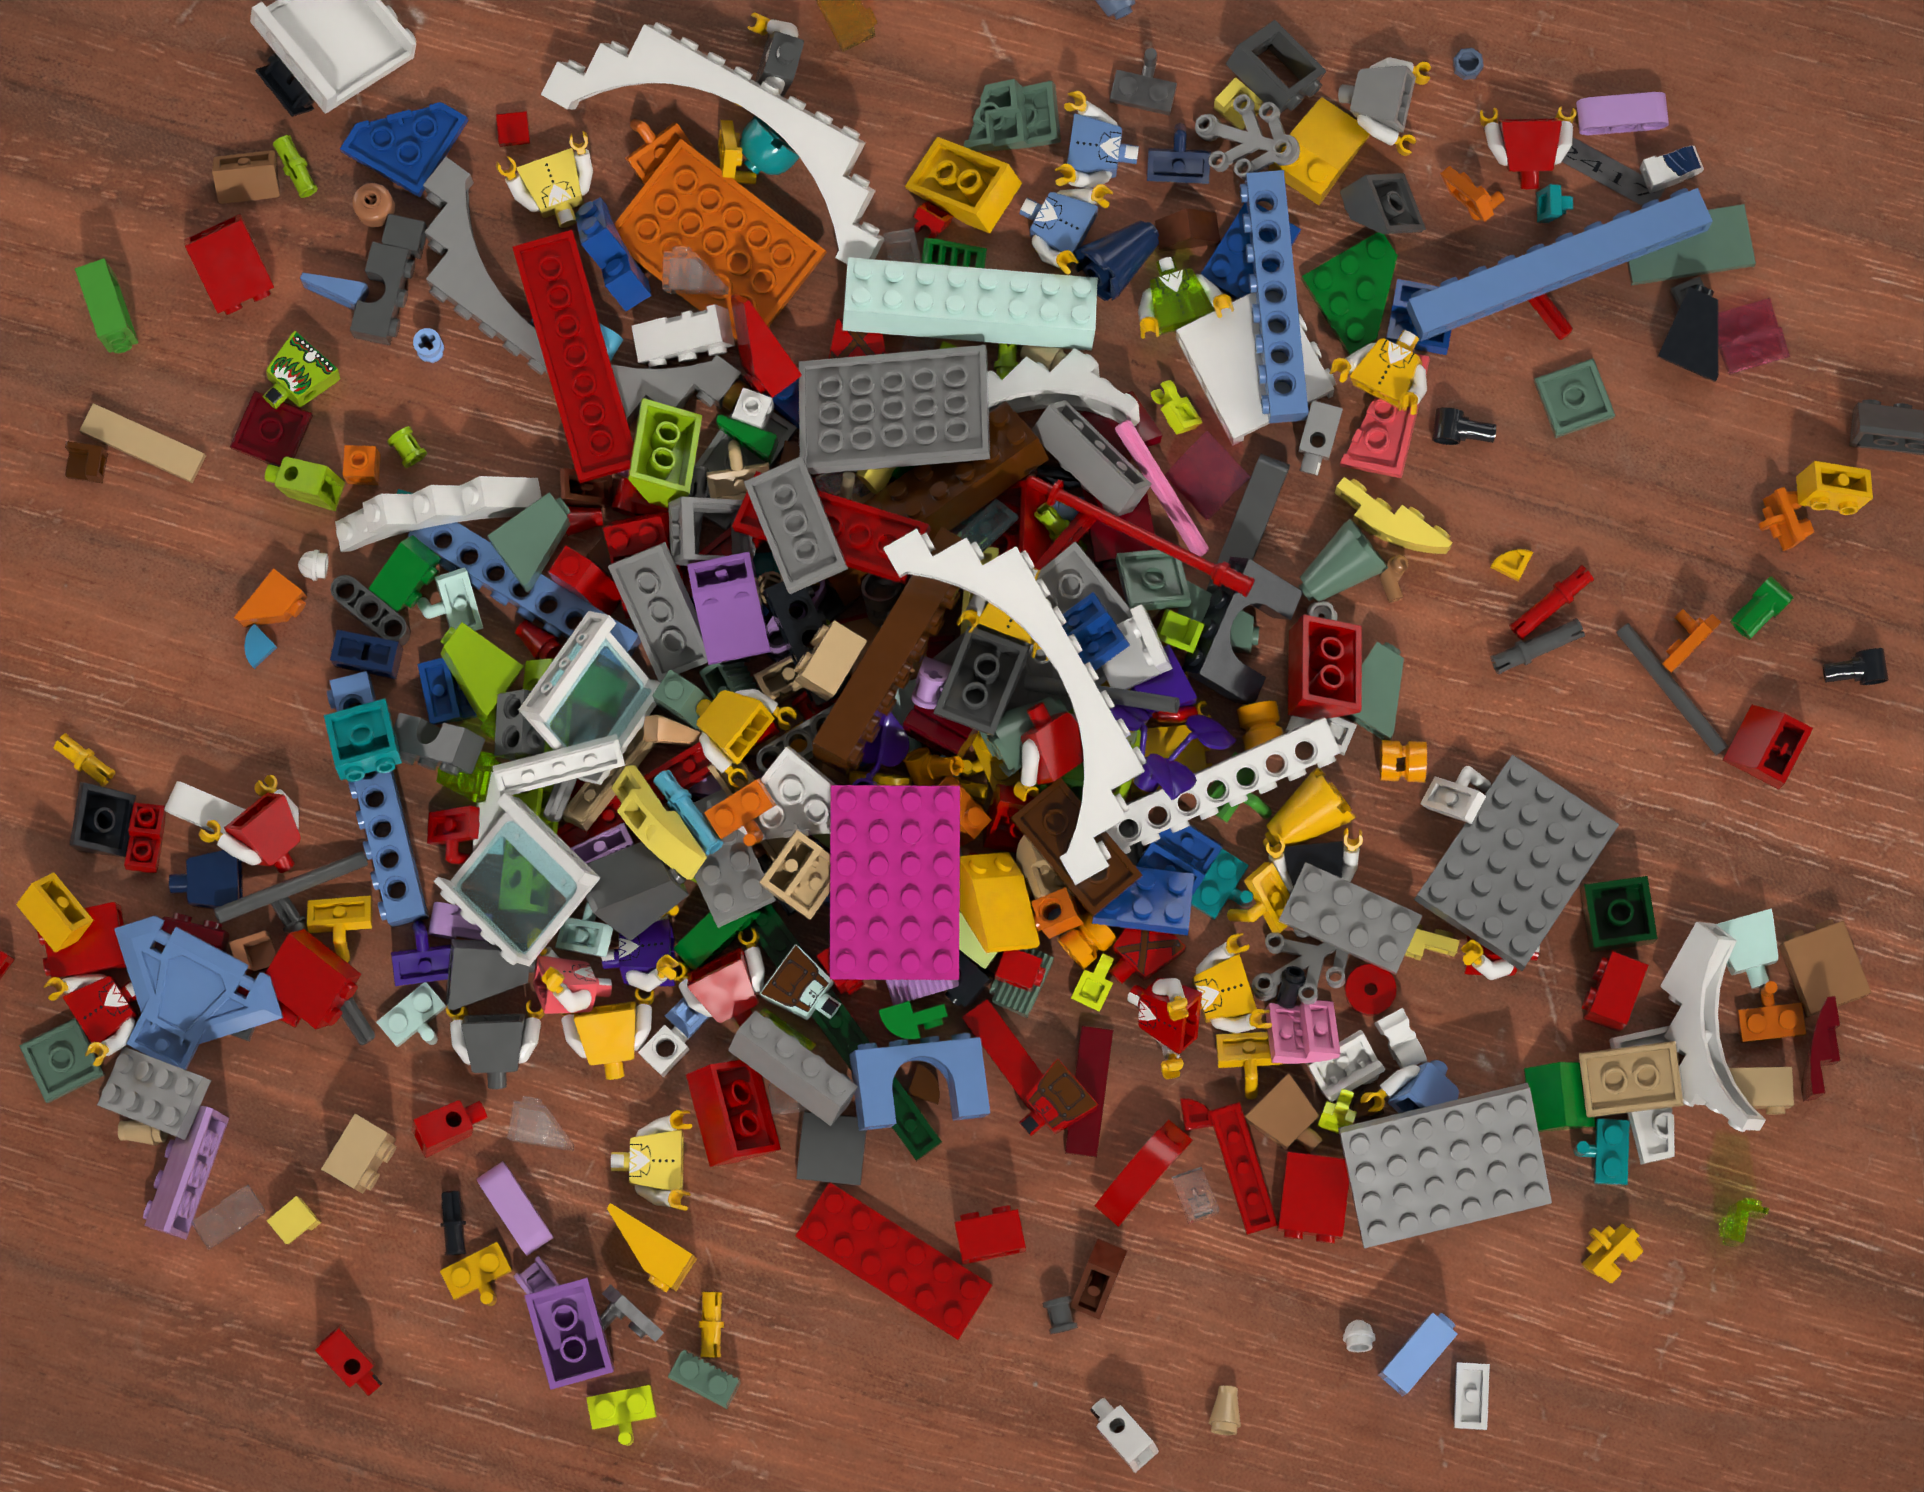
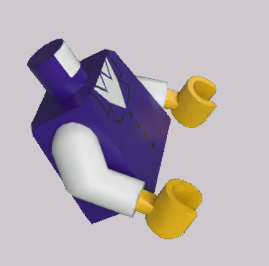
M678 905L674 906L631 941L619 933V949H610L606 957H601L603 969L620 968L625 984L632 985L646 992L652 991L657 986H675L677 974L675 967L679 965V962L675 960V935L670 919L667 918L668 915H677L679 911Z

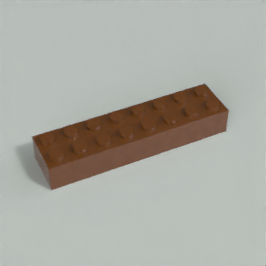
M1005 401L989 413L990 459L916 465L863 504L929 524L931 531L928 536L931 542H933L941 527L948 531L952 530L1045 463L1049 458L1039 438ZM848 567V569L826 578L825 583L846 606L862 594V581L869 573Z
M941 527L932 542L935 550L930 553L932 556H935L963 540V538ZM911 576L812 741L813 758L847 776L851 768L856 770L865 755L863 749L866 742L872 743L877 737L881 728L879 726L883 714L889 716L897 702L895 696L898 689L904 690L913 675L910 671L914 662L920 663L929 648L927 642L930 635L936 636L945 621L943 619L945 610L947 608L952 610L961 593L958 592L960 587L932 578Z

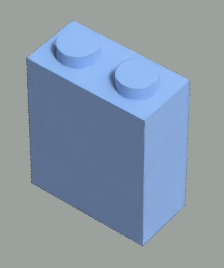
M1431 1313L1378 1376L1401 1396L1406 1395L1458 1335L1453 1330L1456 1325L1443 1313H1440L1438 1316Z

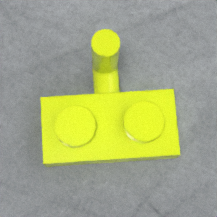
M651 1385L586 1397L592 1430L618 1425L620 1432L618 1441L625 1446L631 1445L634 1441L631 1422L657 1417Z

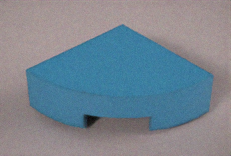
M253 624L245 638V655L250 665L255 669L277 649V646Z

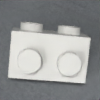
M1361 1030L1339 1042L1341 1053L1339 1058L1306 1063L1320 1091L1330 1102L1338 1100L1342 1088L1352 1092L1353 1089L1362 1084L1366 1085L1378 1079L1379 1074L1385 1071L1383 1064L1377 1059Z

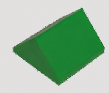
M1556 1062L1524 1068L1525 1083H1528L1530 1087L1538 1132L1595 1127L1594 1117L1588 1118L1586 1115L1579 1062Z

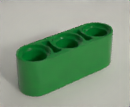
M755 910L719 928L711 912H709L678 942L674 950L688 967L694 971L712 962L738 937L740 931L743 932L757 919L761 912Z

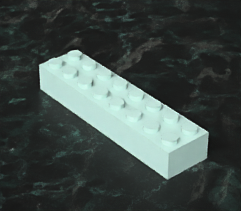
M848 257L842 330L1065 349L1075 348L1092 351L1096 329L1098 278Z

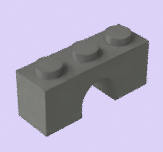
M372 242L365 272L369 280L385 284L386 289L382 298L376 302L357 301L350 327L354 338L390 346L392 337L398 336L400 329V319H397L399 309L404 308L408 297V290L405 289L407 278L411 279L415 270V260H412L409 249Z
M399 713L393 728L403 763L414 765V762L417 761L418 765L433 771L438 766L441 771L457 776L459 772L473 773L485 742L483 737L467 728L443 723L440 729L420 717Z

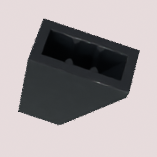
M1697 284L1695 289L1688 288L1657 357L1716 382L1719 376L1718 299L1712 297L1714 294L1713 290Z

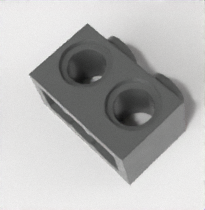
M523 689L498 694L494 756L514 761L544 753L545 740L518 710L531 691Z

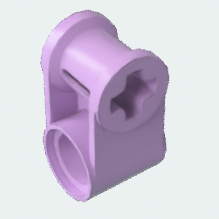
M925 656L911 696L912 702L925 709H935L952 666Z
M539 1256L535 1258V1263L521 1274L516 1273L513 1276L526 1294L560 1285L555 1279V1275Z

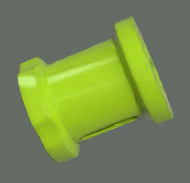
M409 426L397 431L387 440L390 447L394 446L402 458V464L405 468L415 465L427 455L426 450L421 448L413 437V430Z

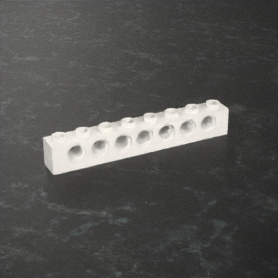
M1321 717L1194 773L1197 780L1195 786L1182 793L1194 795L1196 804L1192 810L1183 811L1178 807V799L1182 794L1176 799L1171 800L1163 788H1160L1155 792L1126 803L1129 810L1124 814L1127 819L1134 820L1138 827L1137 832L1133 836L1125 837L1119 832L1121 823L1106 832L1120 849L1127 854L1131 852L1129 846L1140 841L1143 846L1160 839L1159 833L1169 828L1172 833L1190 826L1189 819L1200 815L1201 820L1219 813L1217 807L1228 802L1231 807L1248 800L1246 794L1257 789L1260 794L1278 787L1276 781L1284 777H1288L1289 781L1306 775L1305 768L1316 763L1318 768L1329 765L1336 761L1334 755L1341 752L1326 718ZM1303 741L1309 742L1313 748L1311 756L1307 759H1299L1295 754L1297 744ZM1273 754H1278L1283 759V767L1278 772H1270L1266 768V760ZM1244 767L1251 768L1254 772V779L1248 785H1241L1236 779L1237 772ZM1214 780H1219L1225 785V792L1219 798H1212L1207 793L1209 783ZM1155 806H1161L1167 812L1166 819L1160 824H1154L1148 818L1149 811Z

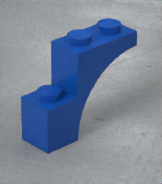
M599 197L593 202L590 201L583 204L575 213L580 243L601 268L605 287L622 308L628 311L652 296L649 281L623 243L604 200Z

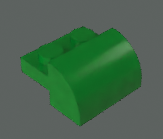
M907 1001L879 1010L880 1017L886 1028L896 1036L904 1039L921 1038L918 1025L924 1024V1028L927 1030L943 1025L942 1018L948 1017L945 1004L914 1013L911 1002Z

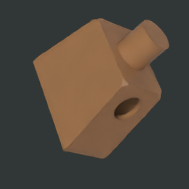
M1289 1074L1245 1116V1120L1249 1125L1285 1150L1297 1141L1306 1151L1311 1153L1323 1141L1310 1127L1318 1119V1113Z

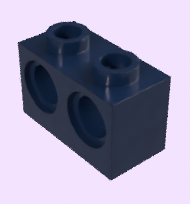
M337 630L330 661L337 668L357 672L367 671L368 674L397 679L403 648L397 641Z

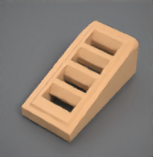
M661 715L645 717L643 737L645 742L693 746L700 742L699 737L702 732Z

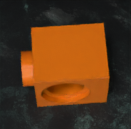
M344 446L343 477L347 484L379 485L381 454L377 447Z
M1067 887L1031 902L1034 909L1033 917L1037 932L1042 930L1049 939L1084 924L1075 899ZM1061 909V913L1056 919L1048 920L1049 913L1052 910Z

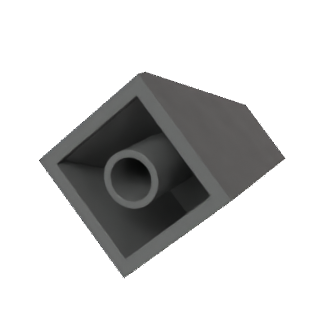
M643 842L587 863L600 877L599 881L586 896L593 914L630 941L689 895L684 885L686 878L660 860Z

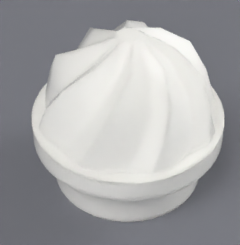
M320 550L304 553L298 562L302 575L313 581H317L318 578L326 579L328 573V554L320 553Z
M1355 1320L1346 1327L1343 1341L1346 1343L1348 1351L1366 1352L1373 1348L1372 1342L1375 1341V1334L1370 1324L1363 1320Z

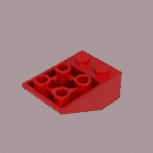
M669 510L615 520L603 527L611 563L666 542L670 551ZM676 565L678 572L681 576V579L683 581L682 566ZM620 595L625 617L628 619L630 615Z

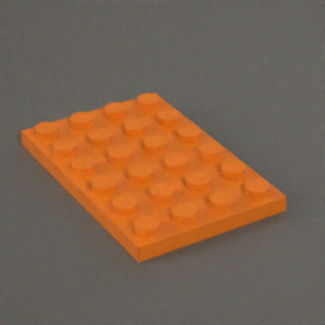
M682 139L677 142L614 223L632 258L699 311L707 310L706 306L714 304L727 308L733 337L736 340L737 335L731 303L732 295L736 293L749 299L769 327L827 253L826 250L734 179L722 177L720 168Z

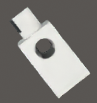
M1102 1398L1090 1409V1412L1099 1421L1096 1428L1134 1473L1159 1452L1153 1440L1121 1405L1114 1409L1105 1398ZM1118 1426L1125 1427L1120 1433L1114 1432Z

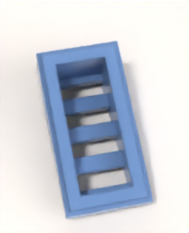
M302 273L300 277L305 289L354 311L357 301L365 302L370 292L367 284L360 281Z

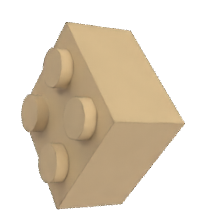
M835 620L828 626L823 624L810 642L811 645L815 646L811 653L806 652L805 655L803 654L797 663L794 671L798 675L794 681L822 699L829 700L836 694L867 640Z
M354 1114L321 1170L363 1194L366 1189L370 1191L376 1184L380 1176L377 1170L382 1162L387 1163L393 1156L397 1148L394 1145L396 1138L359 1115Z

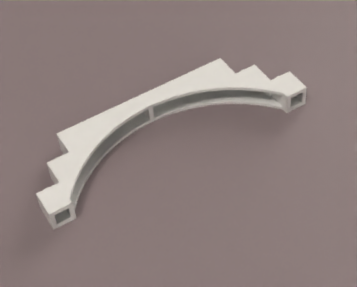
M658 22L654 26L643 25L629 54H627L629 48L616 41H612L611 44L600 43L586 73L584 72L586 67L574 60L569 59L568 63H556L541 95L566 109H576L580 101L605 91L646 83H667L692 87L716 94L742 106L767 123L784 138L798 154L815 179L825 199L834 225L839 248L835 258L846 264L848 257L876 258L886 238L878 234L880 229L865 221L862 225L859 224L876 190L869 187L870 181L855 173L852 177L849 176L866 142L859 139L860 133L845 125L840 129L831 124L833 118L820 111H816L815 114L804 109L806 103L793 96H790L789 99L778 94L779 88L765 81L760 85L751 80L753 74L738 66L734 70L724 65L726 59L710 51L708 55L697 50L699 47L697 43L686 37H682L680 41L670 35L672 32L670 28Z
M917 529L885 546L883 549L900 578L907 574L932 578L958 586L983 598L1020 625L1041 647L1055 667L1071 699L1078 721L1084 760L1083 795L1077 826L1067 853L1059 858L1075 886L1109 867L1106 861L1111 858L1109 851L1103 841L1096 843L1094 838L1127 819L1124 813L1129 810L1121 794L1119 793L1114 796L1112 790L1144 773L1145 770L1142 765L1146 763V760L1138 746L1133 749L1131 748L1126 739L1131 734L1122 718L1115 720L1110 709L1115 706L1106 690L1099 692L1094 681L1099 678L1090 662L1083 664L1078 653L1083 650L1074 634L1067 636L1062 625L1067 622L1058 606L1051 608L1046 597L1051 594L1042 578L1036 581L1030 569L1035 566L1026 550L1020 553L1018 548L1014 547L982 565L980 561L985 556L976 541L970 544L966 537L932 556L930 552L935 550L933 543L927 533L920 535Z

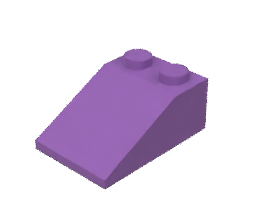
M588 1277L524 1295L550 1390L614 1371L615 1368Z

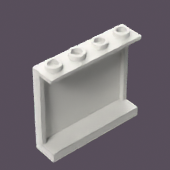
M277 0L267 7L261 1L253 6L251 10V24L325 114L413 59L415 55V36L408 28L404 29L394 10L389 5L385 6L381 0Z
M1275 291L1265 294L1266 299L1270 302H1278L1282 299L1280 294ZM1250 293L1232 302L1233 312L1229 308L1222 309L1223 317L1218 318L1214 311L1176 330V340L1232 446L1244 441L1245 435L1270 424L1268 414H1262L1261 395H1266L1265 383L1259 384L1258 365H1263L1262 353H1256L1255 335L1260 334L1259 323H1253L1252 304H1257L1256 293ZM1299 314L1307 401L1310 404L1312 400L1316 401L1326 395L1328 399L1333 397V386L1336 385L1333 374H1329V368L1324 370L1319 361L1322 358L1320 350L1314 341L1309 342L1304 333L1307 331V326ZM1274 321L1268 324L1272 332L1280 333L1285 330L1280 322ZM1274 352L1271 355V358L1276 363H1284L1288 360L1287 356L1282 352ZM1278 382L1274 385L1275 390L1281 394L1291 391L1290 386L1285 382Z

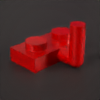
M465 806L429 812L427 844L436 846L446 844V861L463 866L471 854L458 852L459 842L478 839L480 808Z

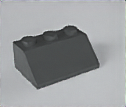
M1871 399L1863 400L1862 403L1858 402L1852 413L1849 446L1924 455V410L1912 409V405L1905 403H1896L1892 407L1881 405L1880 401Z

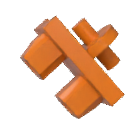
M1782 487L1762 499L1766 507L1762 509L1766 520L1758 524L1760 531L1770 529L1773 539L1778 538L1783 551L1792 549L1814 533L1810 520L1807 518L1798 520L1794 511L1802 507V505H1798L1797 491L1786 492L1785 487Z

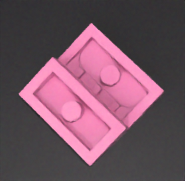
M1317 1000L1310 1005L1301 1002L1300 1006H1295L1294 1008H1284L1275 1003L1267 1005L1266 1009L1270 1010V1013H1265L1266 1022L1272 1023L1271 1028L1267 1029L1272 1063H1313L1339 1058L1341 1053L1334 1002Z

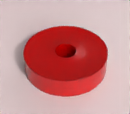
M1364 964L1354 969L1345 984V997L1348 1004L1353 1010L1362 1015L1375 1016L1385 1012L1392 1005L1396 997V982L1392 974L1373 964ZM1368 984L1374 985L1377 990L1376 994L1368 995L1365 992V986Z

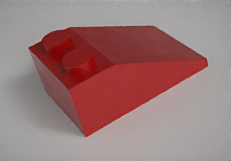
M735 293L731 296L741 366L746 372L743 378L753 391L756 390L760 394L764 393L773 398L800 378L802 374L749 299Z

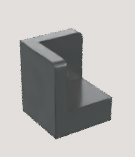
M388 214L382 243L409 249L412 258L421 259L427 238L425 234L427 226L424 221Z

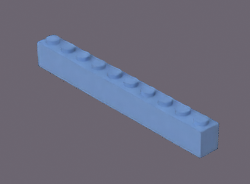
M1687 188L1680 189L1670 195L1671 198L1660 202L1659 199L1649 201L1641 207V210L1631 213L1630 210L1623 211L1615 215L1613 221L1602 224L1601 221L1592 223L1584 228V232L1573 235L1572 232L1566 233L1555 240L1556 243L1551 245H1535L1526 251L1527 254L1516 258L1515 255H1509L1497 262L1498 265L1489 269L1486 266H1481L1469 272V276L1458 280L1457 277H1453L1443 281L1437 289L1429 291L1428 288H1424L1413 293L1406 309L1420 341L1708 231L1713 221L1699 189L1696 188L1688 191Z

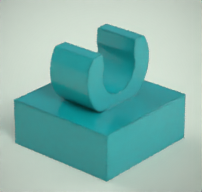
M1549 184L1536 192L1537 223L1549 224L1562 216V214H1566V210H1573V197L1562 196L1561 185Z

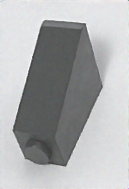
M451 939L446 992L448 1009L455 1010L528 983L529 973H534L535 960L530 966L519 963L512 965L500 955L502 950L496 944L493 945L488 941ZM515 943L523 952L529 949L528 943Z

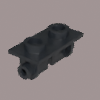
M276 53L268 58L269 65L255 70L292 117L314 109L312 106L314 99L296 78L293 81L291 80L293 74Z

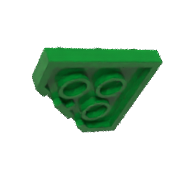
M1379 232L1301 277L1302 282L1348 356L1364 346L1377 341L1398 257L1385 234Z

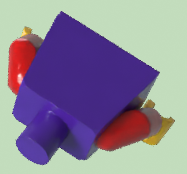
M1161 641L1173 669L1138 684L1130 690L1178 697L1180 706L1177 713L1150 709L1144 710L1149 715V718L1153 717L1159 722L1185 723L1189 716L1203 715L1200 709L1205 707L1207 703L1201 701L1192 706L1196 703L1197 696L1172 651L1175 646L1167 645Z

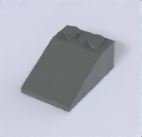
M968 625L935 707L934 714L994 737L1027 661L1028 647L977 628L969 633L968 631L972 626Z

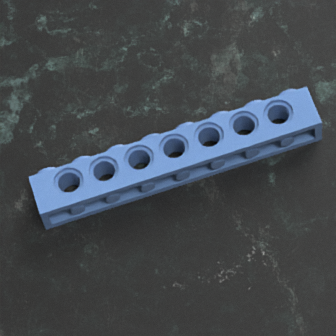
M1284 170L1246 173L1245 183L1240 184L1241 203L1247 202L1248 211L1247 214H1243L1244 233L1250 232L1251 244H1246L1247 263L1253 262L1254 274H1249L1250 293H1256L1257 304H1252L1253 323H1259L1260 334L1255 335L1256 353H1262L1263 365H1258L1259 384L1265 383L1266 395H1261L1262 414H1268L1269 423L1305 421L1309 411ZM1260 201H1266L1271 204L1272 209L1262 212L1256 207V204ZM1263 231H1269L1274 234L1275 239L1271 242H1265L1259 237V234ZM1272 261L1277 264L1279 269L1275 272H1267L1263 269L1262 264ZM1275 291L1280 294L1282 299L1278 302H1270L1266 299L1265 294ZM1274 321L1280 322L1285 330L1280 333L1272 332L1268 324ZM1274 352H1282L1287 356L1288 360L1284 363H1276L1271 358V355ZM1278 382H1285L1290 386L1291 391L1281 394L1275 390L1274 385Z
M458 522L410 531L407 535L408 537L415 536L442 559L438 565L452 572L465 567L471 586L478 590L482 586L492 592L490 596L504 606L508 602L519 608L517 613L530 622H533L534 619L545 624L543 629L558 639L561 635L569 639L575 631L568 628V622L571 618L576 616L584 618L588 611L605 614L542 574L527 596H516L515 590L521 584L492 544ZM445 535L452 537V542L447 548H438L436 546L437 540ZM476 552L478 553V559L475 563L471 565L463 563V557L466 553ZM502 568L505 570L502 579L498 581L489 579V574L493 569ZM546 601H556L558 605L554 612L547 614L541 611L542 605ZM612 618L616 624L610 633L632 657L641 643L638 633ZM605 646L596 655L598 657L596 662L599 665L611 669L616 668L621 672L624 669Z
M367 671L329 680L332 690L327 691V697L331 709L336 708L337 712L347 709L352 703L363 705L376 701L372 680ZM376 770L370 777H364L356 782L348 781L352 798H358L361 809L356 811V817L360 830H366L368 841H364L363 846L367 860L373 859L375 871L370 872L374 889H380L382 901L378 902V909L382 921L387 920L391 927H396L429 918L394 771L379 773ZM374 793H382L384 795L383 803L378 807H371L368 803L370 796ZM380 824H391L389 835L382 838L376 836V829ZM387 854H398L399 860L394 867H384L383 860ZM398 883L405 884V894L400 898H392L390 895L391 888Z

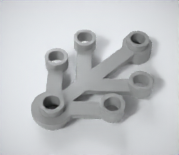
M1246 94L1238 95L1233 102V107L1242 115L1247 131L1224 125L1212 114L1201 115L1196 120V133L1205 141L1210 142L1221 137L1241 143L1225 153L1215 151L1210 155L1209 165L1217 172L1225 171L1230 164L1236 162L1234 172L1241 179L1245 180L1246 173L1258 172L1273 163L1282 166L1291 165L1299 157V143L1293 136L1285 134L1279 118L1280 109L1272 102L1262 104L1259 109V115L1269 124L1273 139L1263 137L1254 112L1255 103ZM1247 101V105L1241 109L1242 103ZM1270 109H1273L1272 114L1270 116H1266L1267 112ZM1209 122V126L1204 129L1205 125ZM1287 145L1286 150L1280 153L1282 148ZM1258 149L1267 151L1251 162L1248 159H1242ZM1223 157L1222 162L1219 165H1216V161L1219 158ZM1248 165L1247 171L1241 173L1243 167Z
M1293 928L1294 933L1298 937L1304 938L1309 936ZM1270 933L1265 939L1266 948L1269 952L1273 954L1283 952L1300 957L1272 974L1260 973L1255 976L1252 981V990L1257 999L1261 1001L1272 1000L1278 993V985L1282 984V971L1286 970L1289 966H1296L1302 970L1308 968L1305 985L1299 988L1298 994L1302 1003L1307 1005L1313 1004L1318 999L1317 987L1325 957L1336 951L1333 967L1329 968L1326 972V980L1330 987L1340 988L1346 981L1344 972L1349 953L1325 942L1316 946L1284 939L1280 933ZM1273 939L1281 941L1277 947H1272L1269 944ZM1338 973L1342 977L1339 981L1334 982L1330 980L1331 975ZM1261 981H1269L1270 985L1268 988L1262 989L1259 987ZM1305 990H1312L1314 995L1310 998H1305L1303 992Z

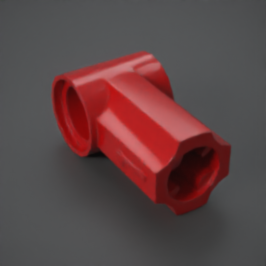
M620 478L611 505L612 510L632 517L669 510L668 508L648 503L628 478Z

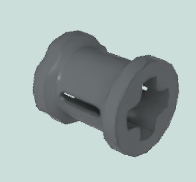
M1070 1296L1042 1303L1043 1308H1047L1051 1323L1050 1335L1078 1328L1077 1323L1073 1322L1069 1306L1071 1302Z

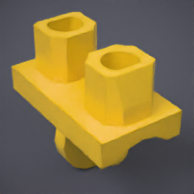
M1621 1224L1616 1230L1608 1225L1601 1233L1597 1229L1592 1228L1589 1231V1235L1594 1240L1586 1247L1591 1255L1581 1265L1588 1272L1601 1277L1609 1283H1613L1622 1272L1614 1261L1622 1254L1626 1260L1632 1262L1643 1253L1642 1247L1636 1240L1639 1235L1634 1229H1629L1624 1224Z

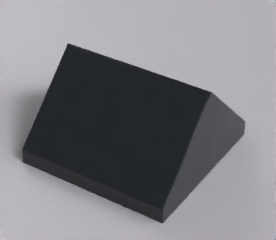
M80 782L70 845L78 852L126 857L130 836L128 829L136 795Z

